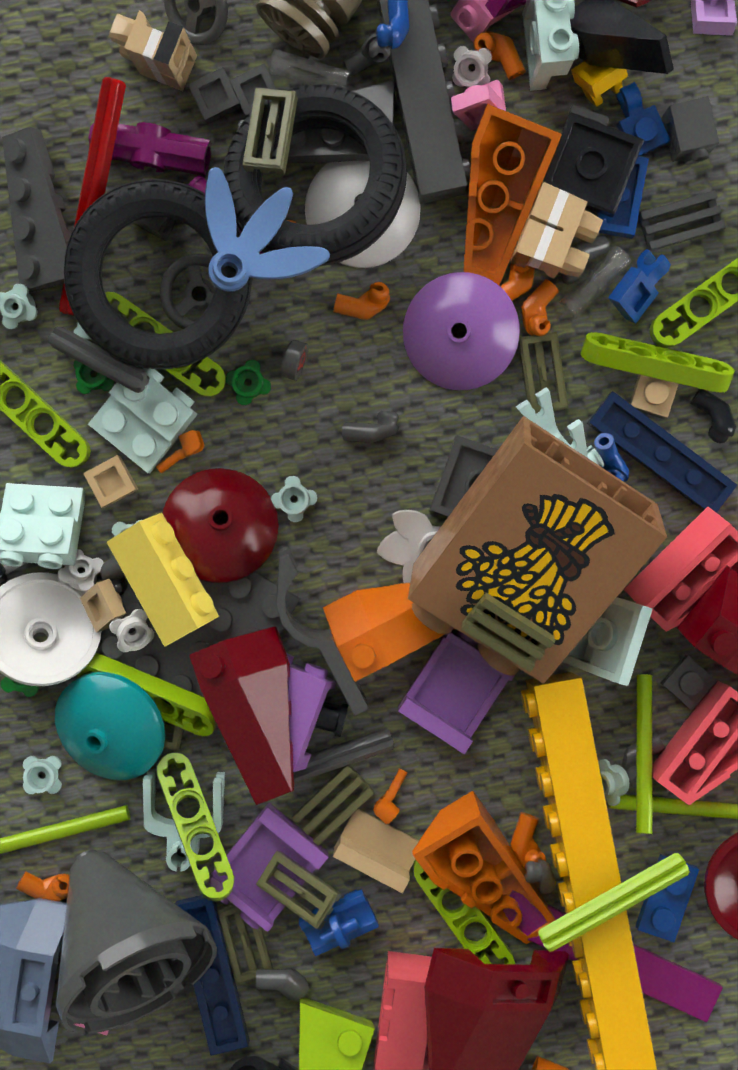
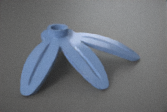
M214 167L209 170L205 189V213L210 236L218 253L210 260L208 274L210 280L217 288L223 291L239 290L247 283L249 277L256 279L291 278L312 271L328 261L330 258L329 251L325 248L314 246L283 248L259 254L277 234L287 216L293 197L291 188H281L270 196L252 215L240 237L237 238L235 207L227 180L220 168ZM226 266H231L236 270L237 274L232 278H227L222 274L221 270Z

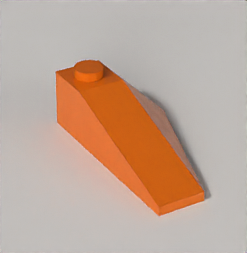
M487 104L472 142L463 272L484 276L500 285L562 136L561 133Z
M410 583L359 589L323 607L336 646L355 682L445 635L431 630L416 617L412 610L413 602L408 599Z
M474 791L469 792L441 809L412 850L414 858L435 885L443 890L449 889L461 897L462 902L470 908H478L490 916L494 924L525 944L532 942L527 939L539 936L538 931L556 920L535 884L528 883L525 880L524 874L527 873L525 868L518 861L508 841ZM512 890L522 894L541 912L547 923L528 936L517 928L522 921V913L518 902L510 897ZM510 908L516 911L515 919L512 922L508 920L503 909Z

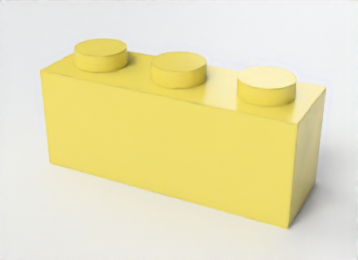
M163 513L141 520L107 541L110 550L164 647L220 617L211 597L206 593L198 579L193 564L186 557L175 537L173 528L166 521Z

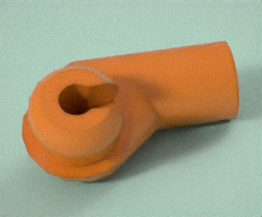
M490 31L482 32L475 37L474 50L479 51L481 48H487L492 54V60L502 64L508 80L519 77L526 72L515 44L510 37Z
M511 263L509 280L500 286L510 297L511 301L527 293L532 288L535 268L528 265L523 268Z
M545 279L530 294L521 307L523 327L531 336H544L550 330L551 324L547 319L546 306L559 293V290L548 279Z
M375 282L359 298L338 293L333 312L362 320L371 319L387 307L390 301L389 288L382 282Z
M521 812L511 839V849L523 868H525V864L529 861L538 862L539 859L547 861L545 854L541 852L533 839L539 818L525 812Z
M25 871L16 889L34 899L42 898L61 901L67 898L69 875L58 874L42 880Z

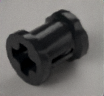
M324 702L315 728L334 732V736L341 737L349 705L343 703L339 706Z

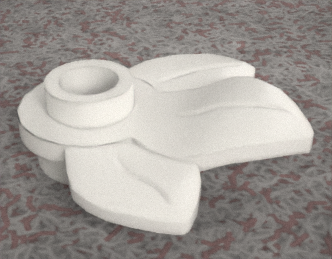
M400 510L392 514L393 523L397 531L392 532L383 539L378 546L377 553L389 562L404 565L402 570L403 582L410 583L413 563L440 529V526H433L428 517L423 513L413 510Z

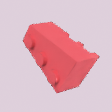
M708 506L623 590L637 604L653 608L650 617L666 632L680 625L727 565L738 572V531Z
M718 680L698 703L652 764V777L688 805H691L731 777L730 774L738 769V692Z
M388 951L373 1070H429L424 986L431 956Z

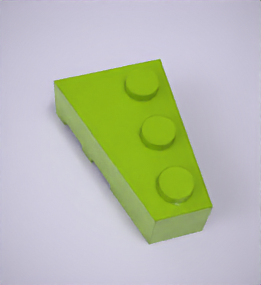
M305 997L300 999L299 1070H362L375 1030L373 1022Z

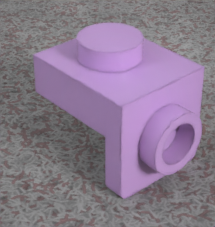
M691 0L693 34L733 35L737 24L734 0Z

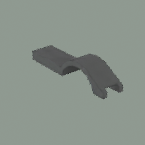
M287 546L279 550L276 606L281 624L294 639L309 647L320 649L355 716L369 709L367 699L359 682L353 680L336 646L331 629L316 630L303 626L292 617L285 603L289 584L298 575L296 569L298 565Z

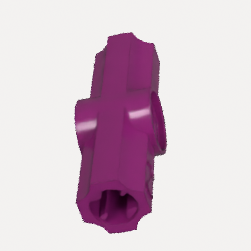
M139 122L137 126L119 123L112 160L129 162L132 166L144 170V166L156 168L158 173L168 169L206 176L210 165L212 143L204 138L171 133L169 129L153 123ZM91 125L90 131H89V137H88L89 146H90V141H91V135H92L93 125Z

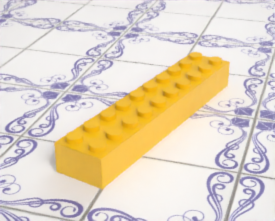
M572 672L551 675L544 684L535 678L525 680L527 689L521 690L525 714L528 713L529 718L533 719L534 728L528 729V736L532 752H535L537 758L540 757L541 766L535 767L539 790H543L544 797L548 798L549 805L542 806L546 828L550 829L552 838L555 837L556 841L555 844H550V852L554 868H557L560 878L563 877V882L557 883L561 906L565 907L566 914L621 884L582 677ZM627 910L568 943L569 946H572L575 958H578V960L572 961V968L576 984L580 986L583 999L579 1000L584 1025L587 1024L590 1036L589 1039H586L591 1063L595 1065V1070H657Z

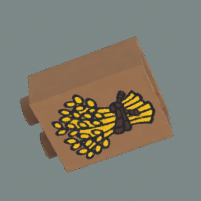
M523 416L413 563L408 599L413 602L412 610L424 625L437 633L450 634L455 628L478 642V650L481 656L497 671L513 676L521 669L544 684L667 538L658 504ZM485 592L554 635L555 643L550 649L547 647L545 655L541 660L537 659L535 667L531 672H528L461 630L463 620ZM485 608L483 611L498 622L514 629L517 634L536 645L538 643L537 640Z

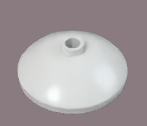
M370 161L328 162L319 170L312 180L306 196L305 217L307 225L331 221L343 215L355 204L367 185ZM408 172L401 206L388 229L369 248L339 263L356 268L375 267L393 260L407 248L417 231L421 209L416 185Z
M43 572L21 575L0 586V673L21 684L50 686L67 681L86 668L96 654L102 632L96 633L80 600V597L86 592L74 589L68 583H62L57 574ZM37 633H44L47 636V640L37 642L33 639V636Z

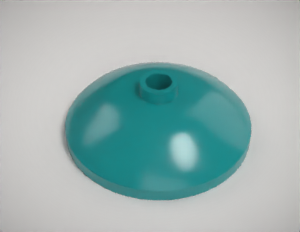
M92 672L72 681L58 698L55 708V726L58 737L67 753L85 770L105 779L129 780L146 773L159 759L165 744L163 718L153 699L135 682L114 673Z

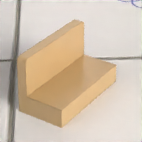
M358 808L351 815L334 847L333 857L403 894L410 880L409 870L415 861L412 850L419 840L389 824L383 823L378 818Z

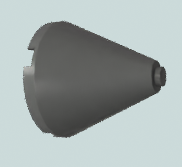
M87 850L76 857L75 862L70 868L56 1008L62 1025L70 1032L76 1031L74 1024H84L87 1034L104 1032L127 1025L159 1010L176 999L172 989L187 977L191 985H194L210 968L217 953L216 944L205 925L102 851Z

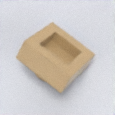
M639 375L629 404L639 411L666 419L669 416L679 384Z
M119 455L83 473L101 508H106L139 490Z
M110 579L97 582L80 597L96 633L108 629L113 619L122 618L127 614L123 607L122 598L116 592Z

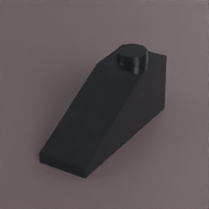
M584 0L575 6L574 18L570 19L571 30L573 34L578 35V57L587 64L668 74L674 70L667 36L614 0Z

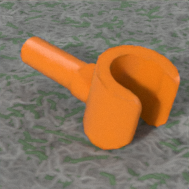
M191 430L179 435L178 438L182 448L156 466L158 471L163 473L179 460L201 452L204 449V441L200 431Z
M400 768L385 795L381 796L373 808L374 814L385 824H389L400 811L392 802L408 773Z

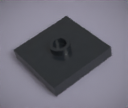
M569 112L561 133L562 136L543 182L587 201L586 208L613 218L644 139Z

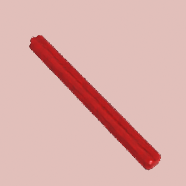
M104 77L102 79L75 225L89 206L106 192L126 84L115 78ZM63 284L59 311L74 316L67 298L65 284Z

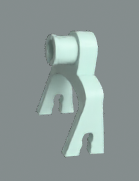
M547 387L535 394L538 404L541 406L540 412L535 413L528 400L516 406L523 416L602 468L605 466L596 449L592 445L586 446L583 423L579 419L567 426L570 436L573 438L571 445L560 434L555 422L550 390Z
M149 769L147 775L143 778L144 828L151 834L167 837L166 863L168 867L176 872L178 867H181L180 872L185 871L189 868L190 864L174 821L159 815L155 811L156 769ZM217 772L216 778L213 781V815L211 817L218 833L223 825L225 772ZM202 833L192 839L190 847L194 853L198 854L200 838L210 837L209 835ZM179 848H181V853L186 857H181L177 854Z

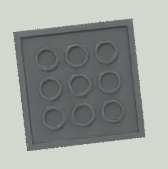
M257 572L244 579L230 583H210L200 580L206 593L211 597L220 617L164 647L147 616L146 623L149 628L153 629L154 638L144 648L137 651H120L117 648L118 639L116 634L112 633L110 628L101 632V639L96 653L105 655L204 697L189 654L223 640L277 626L280 635L284 626L281 624L276 606L277 584ZM129 584L121 597L123 607L127 613L122 618L131 615L135 609L144 610ZM287 590L285 603L292 615L301 598ZM131 628L129 633H133L135 628Z

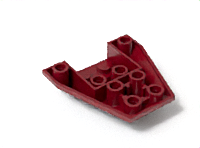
M434 948L424 986L429 1070H519L560 993L569 954L566 951L549 952L547 950H534L530 965L484 964L469 949Z

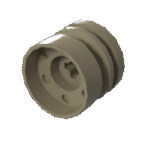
M259 0L256 8L263 21L282 40L311 58L322 59L330 50L329 43L335 42L339 37L338 28L335 24H347L362 3V0Z

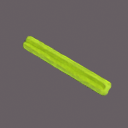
M679 853L668 856L541 928L538 934L544 947L549 952H553L688 876L690 873L689 867Z

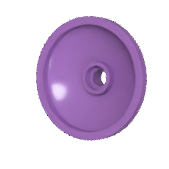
M468 272L446 274L426 284L411 301L403 324L404 346L413 366L430 382L451 390L475 389L496 379L511 363L518 347L520 335L517 311L507 293L492 280ZM458 323L464 324L467 328L466 335L461 339L455 338L452 334L454 325Z

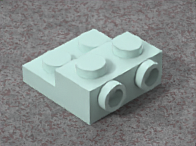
M574 0L526 1L522 16L530 91L546 89L551 76L567 75L573 61L578 59L579 39L577 34H573L570 19H573L575 14Z
M142 367L141 369L146 371L147 376L150 378L149 384L145 386L144 390L136 393L116 383L109 391L111 396L88 425L143 470L151 473L177 441L178 436L186 430L198 413L190 408L195 401L177 387L173 392H170L160 383L164 379L162 374L155 369Z
M6 483L0 513V563L13 567L21 566L23 562L38 563L39 566L48 569H59L62 565L75 566L85 504L84 489Z
M617 597L563 662L612 682L628 686L653 608Z

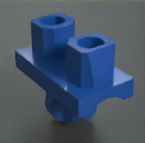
M362 889L351 891L345 894L339 901H335L332 906L334 909L330 915L326 916L322 929H316L301 917L299 918V926L305 933L315 956L337 946L345 949L350 946V940L379 927L378 920ZM315 908L311 912L316 915L319 909Z

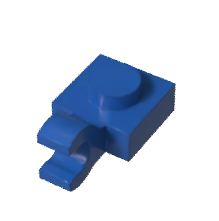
M635 82L620 88V93L615 96L626 118L619 121L616 126L622 132L644 139L638 156H643L668 144L671 140L656 106L643 108L641 93Z
M646 249L637 259L638 268L631 266L617 284L608 299L626 320L635 324L638 322L659 292L655 288V284L669 271L670 262L663 254L656 260L652 252Z

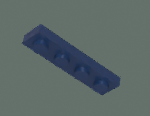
M613 391L608 394L586 423L600 434H611L618 448L702 511L709 506L717 513L737 486L735 482Z
M203 895L178 900L175 902L177 906L208 928L217 947L216 957L212 965L193 985L210 1055L246 1048L249 1046L250 1039L221 929L217 904L215 901L206 899Z

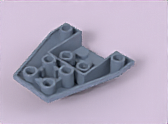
M37 898L0 904V1049L12 1056L45 1063L53 1061L59 1021L49 1020L59 952L62 950L66 913L65 902Z

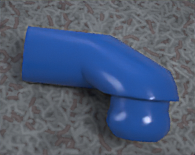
M388 0L389 24H379L376 29L377 45L379 47L391 46V49H396L400 47L406 38L410 27L408 0Z
M609 433L598 435L595 438L594 444L596 451L604 462L605 466L603 468L623 482L628 481L629 468L617 450L614 437Z

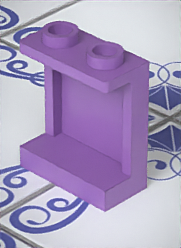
M457 631L456 634L451 632L442 637L399 703L398 712L465 754L473 742L472 735L508 680L512 681L515 675H505L490 666L481 656L478 648H476L478 642Z
M286 653L290 663V677H288V701H291L289 731L290 741L293 744V772L306 769L311 754L306 752L327 692L329 689H335L337 681L327 677L329 671L325 668L311 663H307L304 668L292 663L294 656Z
M271 803L264 807L226 854L233 871L234 886L230 895L221 900L226 905L232 902L242 911L240 913L241 918L252 928L258 929L261 926L267 932L272 928L274 920L284 909L285 905L258 887L256 883L275 852H283L311 873L316 868L319 870L329 858L327 849L321 844L317 846L310 835H307ZM279 863L278 869L299 884H304L305 881ZM214 869L210 874V881L208 883L215 888L216 892H220L223 890V882L227 880V877L225 875L219 877ZM271 876L269 882L291 898L296 894V892L281 881Z

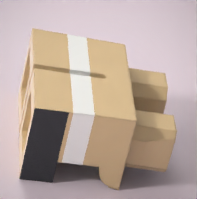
M140 10L135 20L117 14L109 37L112 42L120 44L119 53L121 56L131 60L141 75L183 91L197 58V54L190 43L191 41L184 27L169 21L165 32H161L151 27L146 16Z
M543 182L510 263L523 268L526 265L545 271L546 275L551 278H555L559 272L565 275L580 277L590 254L571 247L573 238L577 237L593 243L599 233L603 220L585 210L587 201Z

